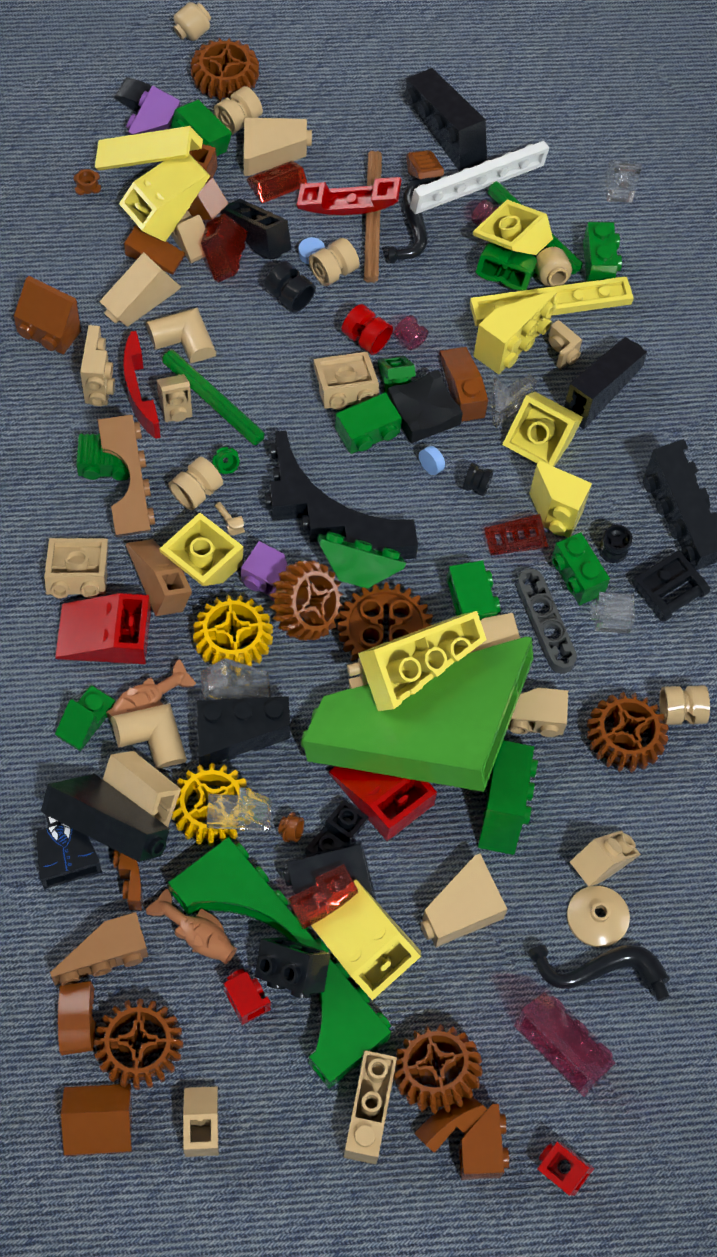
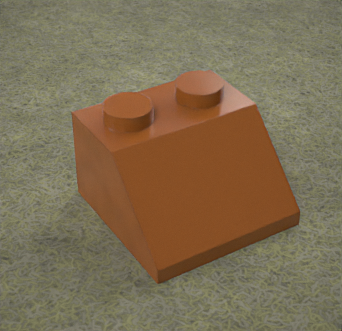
M28 276L14 313L16 330L23 338L37 341L50 351L55 350L64 355L81 332L76 298Z

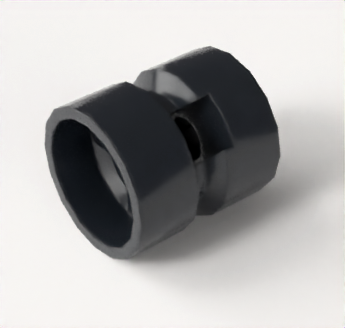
M283 261L276 265L270 271L264 283L266 290L275 298L280 297L281 303L291 312L295 313L302 310L311 301L316 291V286L304 275H300V272L288 261Z

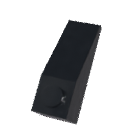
M242 199L229 203L220 212L256 253L268 259H277L283 253L292 250L288 220Z

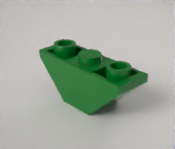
M327 532V535L318 534L317 540L339 581L368 589L405 568L406 562L400 557V552L390 548H383V551L372 549V544L361 540H355V543L343 541L344 536L333 532Z

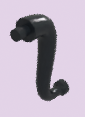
M441 177L416 178L406 187L403 194V206L414 236V245L406 249H396L394 246L388 247L389 263H395L397 260L412 259L423 253L427 245L428 236L422 212L414 214L410 208L414 189L418 186L437 181Z
M539 945L528 951L530 959L536 962L542 978L556 988H575L616 969L632 967L640 974L645 988L653 989L658 1001H663L670 997L665 983L670 979L661 962L652 952L637 945H624L611 949L574 971L565 974L557 973L551 968L546 958L548 955L546 945Z

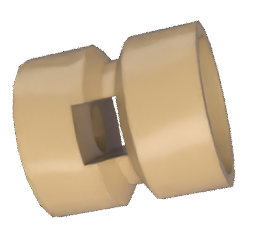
M246 86L231 94L230 98L227 97L216 104L213 109L214 115L232 132V135L244 127V118H258L263 113L259 98Z
M339 238L329 244L327 249L322 248L309 256L310 268L316 279L324 286H329L338 281L340 274L346 276L358 269L360 265L356 250L345 238Z
M203 457L195 459L188 465L186 472L181 471L169 482V488L174 497L185 508L192 511L206 500V495L213 494L223 485V479L218 470Z
M705 685L687 686L685 690H682L680 686L662 687L659 697L660 714L665 716L662 723L681 725L686 720L688 724H707L710 716V699L707 687Z

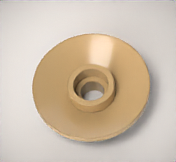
M590 886L578 891L571 899L567 909V922L572 933L581 942L592 947H608L617 943L625 935L629 927L630 914L626 902L617 892L604 886ZM595 909H603L606 916L598 917L595 914Z

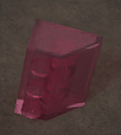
M544 992L521 1010L514 1027L585 1097L609 1073L616 1062L612 1059L613 1055L602 1043L596 1044L588 1036L589 1031L582 1022L577 1019L573 1021L564 1012L566 1010L564 1005L556 997H549Z

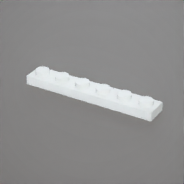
M545 141L529 144L525 148L508 152L496 159L487 160L471 168H465L458 173L441 177L439 180L429 184H422L414 189L410 208L414 214H418L489 187L496 181L500 183L544 166L549 146Z

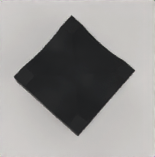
M438 369L429 372L414 382L388 388L387 395L402 418L401 427L411 444L461 425L463 412L448 392Z

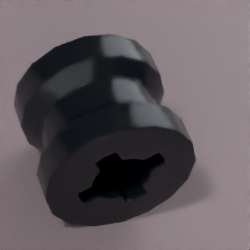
M471 463L462 489L466 491L475 490L478 495L484 497L489 488L494 470L489 468L483 470L479 468L478 464Z

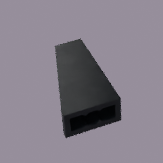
M624 337L570 383L564 407L583 417L579 427L585 429L643 367L647 351L641 345Z
M96 774L47 785L41 808L43 814L138 862L163 855L170 828Z

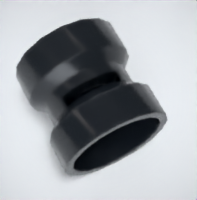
M612 525L606 529L599 548L600 555L605 561L620 563L626 558L632 543V534L629 529L622 525Z

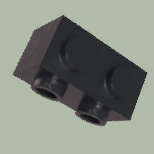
M283 937L264 938L260 940L255 977L267 981V986L270 988L291 990V995L295 997L310 998L312 993L325 991L331 953Z

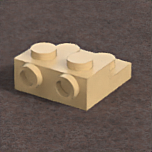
M93 325L88 326L80 374L85 403L94 406L108 405L109 395H114L115 378H112L113 362L108 361V354L105 350L106 338H101L100 326Z
M368 351L314 359V370L319 382V393L324 409L333 408L341 410L347 405L359 404L379 395V382Z
M49 538L44 575L46 595L65 598L72 594H82L86 598H95L98 594H106L108 538Z

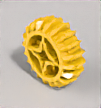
M229 594L226 596L225 602L216 597L214 600L215 606L206 603L205 612L198 613V622H195L193 625L195 631L193 642L197 644V653H203V661L206 663L212 660V667L214 669L219 665H223L225 673H227L229 667H235V671L239 673L242 665H245L250 670L252 668V661L260 664L262 661L261 655H267L269 653L268 646L273 643V636L271 635L273 633V625L270 624V616L263 614L264 609L262 605L254 607L252 598L244 603L241 595L238 596L237 601H233ZM226 619L222 624L215 625L219 621ZM231 626H233V630L236 632V642L233 641V635H230ZM251 639H254L247 647L240 649L244 643L251 642ZM219 646H225V647H227L229 650L223 649V648H221V647H219Z
M213 763L209 765V770L206 771L199 764L197 766V774L188 770L186 772L187 780L182 778L177 780V785L181 788L171 817L173 821H178L176 829L178 831L186 830L185 838L187 840L196 835V843L198 845L203 842L204 838L208 839V844L211 847L214 845V839L219 838L221 843L226 839V835L236 839L238 837L236 829L245 831V821L252 819V813L249 810L254 808V801L249 799L252 796V790L245 788L247 786L246 779L241 778L237 780L238 772L236 769L227 774V766L225 764L219 771L215 770V764ZM214 785V786H220V788H218V789H212V788H209L208 786ZM196 791L199 802L188 813L186 809L187 802ZM235 797L237 807L228 818L224 808L229 804V800ZM205 820H212L216 824H204L201 822Z

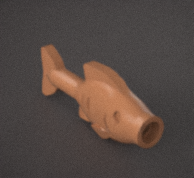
M177 660L173 667L172 675L155 685L153 679L148 678L142 685L130 687L127 691L123 692L115 701L112 709L106 712L107 717L110 720L115 715L164 705L160 701L163 694L178 685L181 687H194L196 682L186 672L181 660Z
M165 889L159 898L146 908L147 915H165L179 925L174 933L177 937L185 939L186 943L193 948L192 952L211 959L220 960L224 964L229 963L234 957L237 948L231 944L229 938L224 933L220 921L203 909H200L196 917L185 915L172 905V897L168 889Z

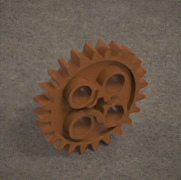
M385 582L383 589H379L377 584L373 585L371 592L362 587L361 597L353 593L352 603L345 601V611H340L342 618H339L341 621L338 622V631L341 632L339 633V642H345L343 644L344 652L352 651L350 660L358 659V653L383 644V606L385 605L389 607L388 642L431 626L432 624L430 623H432L433 616L432 614H426L428 610L427 604L419 605L421 596L418 595L411 598L410 588L404 593L400 592V584H397L394 590H391L388 582ZM371 611L375 612L377 616L369 617L365 613ZM401 612L404 613L406 617L399 618L394 614ZM366 638H374L377 642L370 644L364 640Z

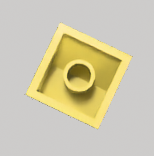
M506 200L473 231L475 237L512 251L537 255L553 240L546 213L510 200Z
M534 391L526 395L502 445L535 463L542 461L554 467L571 443L583 417Z
M538 461L529 494L543 526L556 535L571 537L584 511L592 483L542 461Z
M201 513L196 515L159 548L164 556L202 586L224 583L243 565V546Z

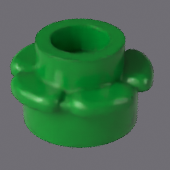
M228 447L219 448L216 452L217 454L212 458V464L221 474L233 473L237 470L240 463L237 451L233 448L228 449Z

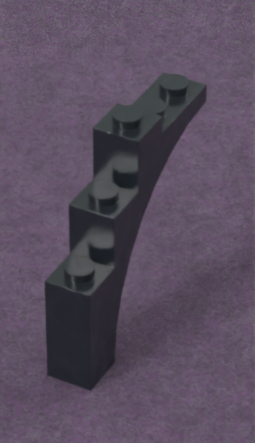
M275 431V443H270L271 460L277 459V467H273L274 481H270V492L264 493L266 510H271L272 520L302 518L303 532H309L310 542H318V534L327 535V532H333L344 536L343 541L355 543V540H361L372 544V549L383 551V548H390L400 552V557L404 560L416 559L418 541L414 519L391 520L369 516L349 509L329 498L310 481L299 467L290 448L287 431Z

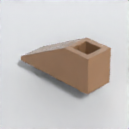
M153 539L126 543V548L146 595H149L150 604L155 616L183 612L192 593L183 570L160 552V546Z
M134 912L104 921L50 972L54 985L74 984L79 982L81 977L91 974L94 977L102 976L111 972V968L123 964L125 967L140 964L143 958L148 957V952L137 913Z

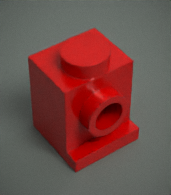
M244 969L233 972L227 977L228 981L223 983L224 992L241 1025L271 1010V1001L268 996L261 999L265 994L258 979L254 978L251 980L248 972H245Z
M556 1142L554 1146L550 1143L539 1156V1160L542 1163L537 1168V1170L569 1196L577 1194L595 1169L562 1142ZM564 1160H567L571 1166L570 1171L566 1174L560 1170V1164Z

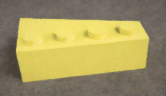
M477 611L452 617L358 653L377 710L395 709L402 704V701L418 692L434 677H438L445 672V669L454 662L459 661L487 639Z

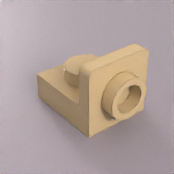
M558 319L550 327L548 342L554 350L560 352L556 366L561 370L567 364L572 365L577 361L581 354L582 339Z

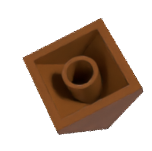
M120 1084L64 1087L61 1107L64 1156L132 1152L131 1084H128L126 1088L121 1087Z

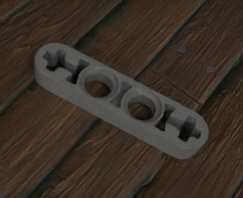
M526 569L519 575L517 591L549 666L556 673H568L574 668L577 658L574 646L543 575L535 569ZM527 579H529L531 583L536 582L534 588V592L536 595L532 596L533 590L529 584L525 585ZM540 602L548 606L549 611L545 614H539L535 612L533 605ZM550 627L555 628L560 636L557 639H549L545 636L544 630ZM560 645L561 655L563 656V658L568 657L567 663L565 664L562 660H557L559 654L557 647Z

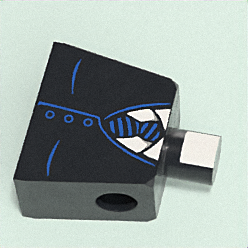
M45 815L48 828L36 832L39 876L43 889L102 873L99 858L89 837Z

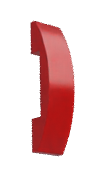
M400 177L377 178L373 186L330 189L326 182L301 184L297 207L301 210L328 215H357L379 211L398 202L402 180Z
M132 331L126 342L123 360L128 400L133 413L142 427L153 438H161L154 400L142 401L135 370L144 369L137 331Z

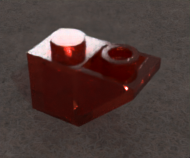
M225 213L207 222L201 241L214 280L218 283L233 277L238 272L240 267L239 261L245 249V240L248 233L247 230Z

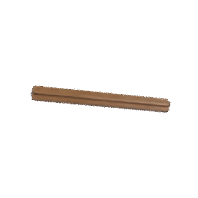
M370 151L368 153L367 186H373L375 179L381 178L382 153L380 151ZM380 210L366 213L364 280L367 283H376L379 276Z

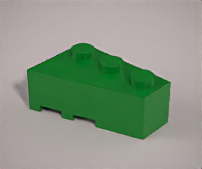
M503 740L491 771L486 810L483 815L484 822L478 848L511 855L515 854L522 825L529 824L532 807L526 806L527 800L532 801L535 783L530 782V777L535 778L538 760L533 759L534 746Z

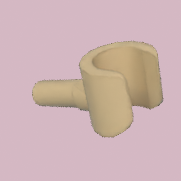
M221 502L216 503L215 507L223 516L229 535L245 533L242 516L232 518Z

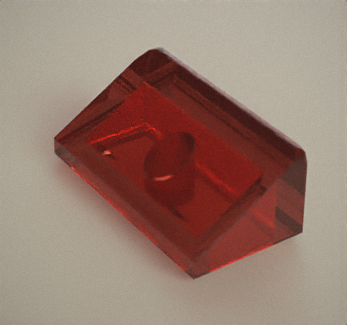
M290 161L251 176L247 179V182L261 203H265L300 189L301 184H306L307 180L304 168L294 161Z

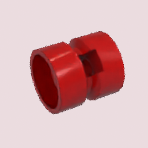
M359 304L347 315L342 324L341 331L352 341H359V346L368 351L370 355H375L389 341L393 333V326L381 317L376 318L375 312L364 304Z

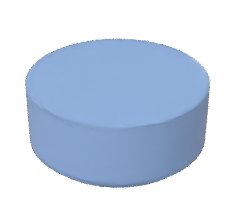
M313 237L302 240L298 248L300 260L309 264V256L325 248L324 243Z
M428 446L419 452L420 463L430 475H436L444 470L445 460L437 448Z

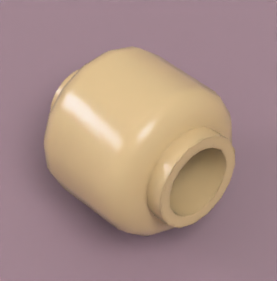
M193 2L187 3L173 17L176 24L173 29L182 40L187 38L190 41H196L210 28L209 20L211 16L199 2L197 4Z
M549 247L543 249L535 257L537 258L535 272L545 286H560L570 278L572 265L562 249Z

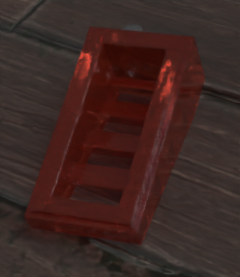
M540 514L484 528L491 556L548 547ZM535 529L536 536L531 537L529 530ZM518 531H524L525 539H519ZM512 532L514 542L509 543L506 533ZM495 534H501L502 545L497 546Z

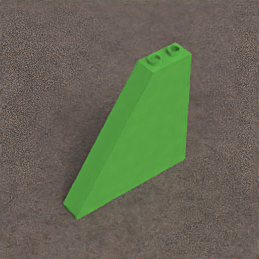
M522 637L468 653L392 710H377L369 684L323 696L319 707L313 710L312 722L308 730H304L301 738V746L305 749L307 761L484 792L534 659L532 637Z

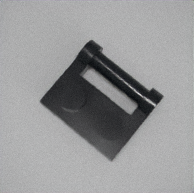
M680 550L636 576L632 582L654 609L657 618L662 622L670 619L672 613L695 598H702L710 593L708 583ZM689 581L692 587L668 603L662 600L663 596L685 582Z

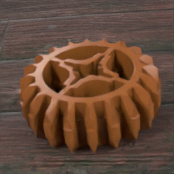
M219 37L217 42L209 40L208 45L201 44L200 50H195L191 61V77L196 88H200L202 94L208 93L210 99L217 96L221 101L223 98H230L231 94L243 86L250 89L255 88L259 77V61L256 58L255 52L250 50L248 44L242 45L240 40L232 42L230 37L227 41H222Z
M298 561L286 566V571L278 573L280 581L272 583L276 588V592L270 594L274 598V604L270 608L276 610L273 619L280 621L278 629L286 631L287 636L301 641H307V639L317 640L320 639V636L329 635V629L336 628L334 620L342 618L338 613V609L344 606L340 603V597L344 594L338 591L341 582L334 580L335 573L328 571V566L319 564L316 561Z
M624 691L620 693L618 699L611 694L608 696L607 702L601 700L597 705L598 708L592 710L590 714L591 719H588L586 725L590 729L586 737L592 740L590 750H599L596 755L597 760L606 757L608 759L606 762L607 767L616 763L618 764L617 769L619 772L623 770L624 766H628L631 773L635 771L637 765L644 770L647 768L648 762L654 764L658 756L662 755L665 750L663 745H666L668 742V736L665 735L668 731V725L662 723L665 719L664 714H656L658 710L657 704L649 707L647 705L648 697L639 701L637 700L636 692L632 694L631 698H627ZM613 717L614 728L606 734L604 722ZM648 730L650 743L642 747L640 736Z
M140 998L137 1001V1007L132 1008L131 1002L126 1000L124 1002L126 1010L121 1012L119 1007L114 1006L112 1008L115 1015L114 1018L104 1015L103 1022L108 1027H97V1034L104 1038L94 1040V1047L101 1049L95 1053V1058L97 1061L105 1060L100 1065V1069L103 1073L111 1070L109 1074L110 1081L114 1082L122 1076L120 1080L121 1087L126 1088L129 1081L133 1080L134 1089L139 1090L141 1086L140 1080H146L147 1087L151 1088L153 1087L152 1077L157 1076L160 1082L165 1081L163 1069L170 1073L175 1071L174 1065L169 1060H181V1054L175 1050L183 1048L184 1043L183 1040L175 1038L182 1035L181 1027H173L177 1022V1018L174 1015L165 1018L168 1014L167 1007L163 1006L156 1012V1001L152 1000L148 1008H144V1001ZM145 1020L161 1028L166 1038H158L157 1035L147 1033L145 1031ZM134 1021L133 1028L129 1033L118 1035V1038H114L124 1025ZM140 1030L144 1044L141 1045L139 1057H137L133 1044H136ZM112 1049H119L120 1052L130 1054L133 1067L130 1068L118 1062L112 1054ZM159 1049H164L161 1056L154 1063L144 1067L145 1058L149 1054L159 1053Z
M441 1024L438 1026L437 1031H432L427 1025L425 1034L422 1035L414 1030V1040L404 1038L403 1045L405 1049H397L396 1053L398 1060L396 1061L394 1080L399 1085V1093L403 1097L406 1096L407 1102L411 1106L417 1103L419 1110L422 1112L430 1106L432 1113L436 1115L439 1107L444 1106V1110L449 1113L451 1110L450 1105L453 1103L462 1108V1097L472 1100V1089H479V1077H482L483 1074L482 1066H480L482 1059L480 1053L476 1052V1044L473 1041H469L465 1032L458 1035L457 1029L453 1026L445 1032L444 1026ZM436 1060L438 1061L439 1067H441V1077H438L437 1071L434 1070L436 1069ZM457 1077L454 1081H452L451 1083H449V1081H450L452 1078ZM431 1084V1085H434L435 1087H427V1086H424V1085Z

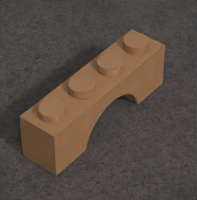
M133 415L97 419L102 452L119 458L127 467L130 475V485L125 496L111 506L116 537L149 533L151 531L150 525H155L153 507L147 508L146 497L151 496L149 480L143 479L141 468L146 467L144 450L138 451L137 439H142L140 423L133 421Z

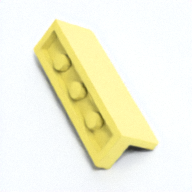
M191 126L102 139L98 141L95 168L97 170H106L187 158L190 151L202 149L203 139Z

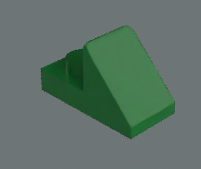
M405 356L378 359L379 371L386 394L388 388L411 383V377L416 376L415 365Z
M91 685L78 702L72 699L68 702L55 735L78 751H81L107 718L106 712L112 709L116 700Z

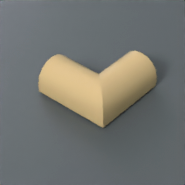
M198 308L146 322V327L155 350L182 342L190 364L216 356L215 348Z
M170 703L119 714L110 718L118 748L148 741L156 769L182 764L187 761Z

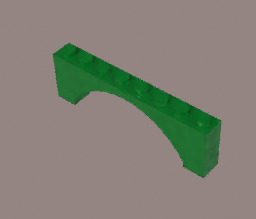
M229 837L168 882L170 894L188 916L195 911H200V909L245 915L267 924L289 940L329 953L326 945L318 937L314 940L307 932L309 927L305 920L298 913L293 915L287 908L289 903L285 896L278 889L273 891L267 884L269 879L265 872L259 866L254 868L247 860L249 854L239 842L234 844ZM331 959L329 960L325 991L319 993L321 1005L320 1035L316 1051L309 1056L308 1062L328 1089L362 1063L364 1051L375 1052L389 1041L391 1035L389 1030L391 1025L387 1018L381 1012L375 1013L368 1005L370 999L360 987L355 989L347 980L349 978L348 972L339 962L334 964Z

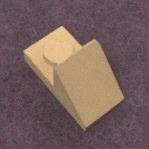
M187 210L175 230L171 233V236L180 249L185 252L189 262L193 263L214 253V248L200 215L193 217Z

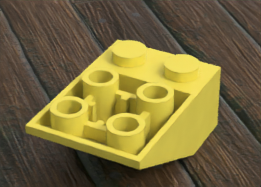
M190 153L187 158L163 161L135 180L119 205L143 232L166 242L181 218L190 208L198 193L205 186L210 175Z
M553 290L497 307L479 324L474 357L498 375L506 367L508 369L511 368L517 361L518 355L523 350L527 352L534 344L535 338L540 334L544 335L552 325V321H550L551 315L556 308L554 303L557 292Z
M357 879L308 922L348 974L371 1000H374L421 957V950Z

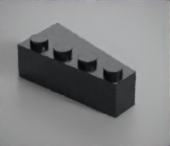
M433 68L406 78L405 98L419 115L459 172L465 168H471L487 161L486 119Z
M682 439L653 449L643 477V484L648 493L651 492L655 499L658 513L661 516L664 515L669 524V532L679 542L682 554L698 570L717 563V513H710V497L706 488H699L695 475L698 472L694 461L688 462L684 450H687L688 447L685 440Z

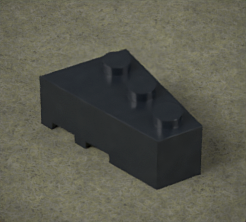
M289 696L197 700L199 764L202 765L203 769L209 768L211 763L214 764L225 759L229 761L235 759L239 754L251 750L257 751L290 739Z

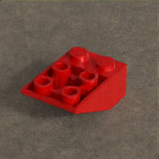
M118 593L62 604L55 658L61 660L146 665L151 618L149 595Z
M337 766L328 772L359 810L369 817L368 820L386 841L394 837L435 804L437 791L429 782Z

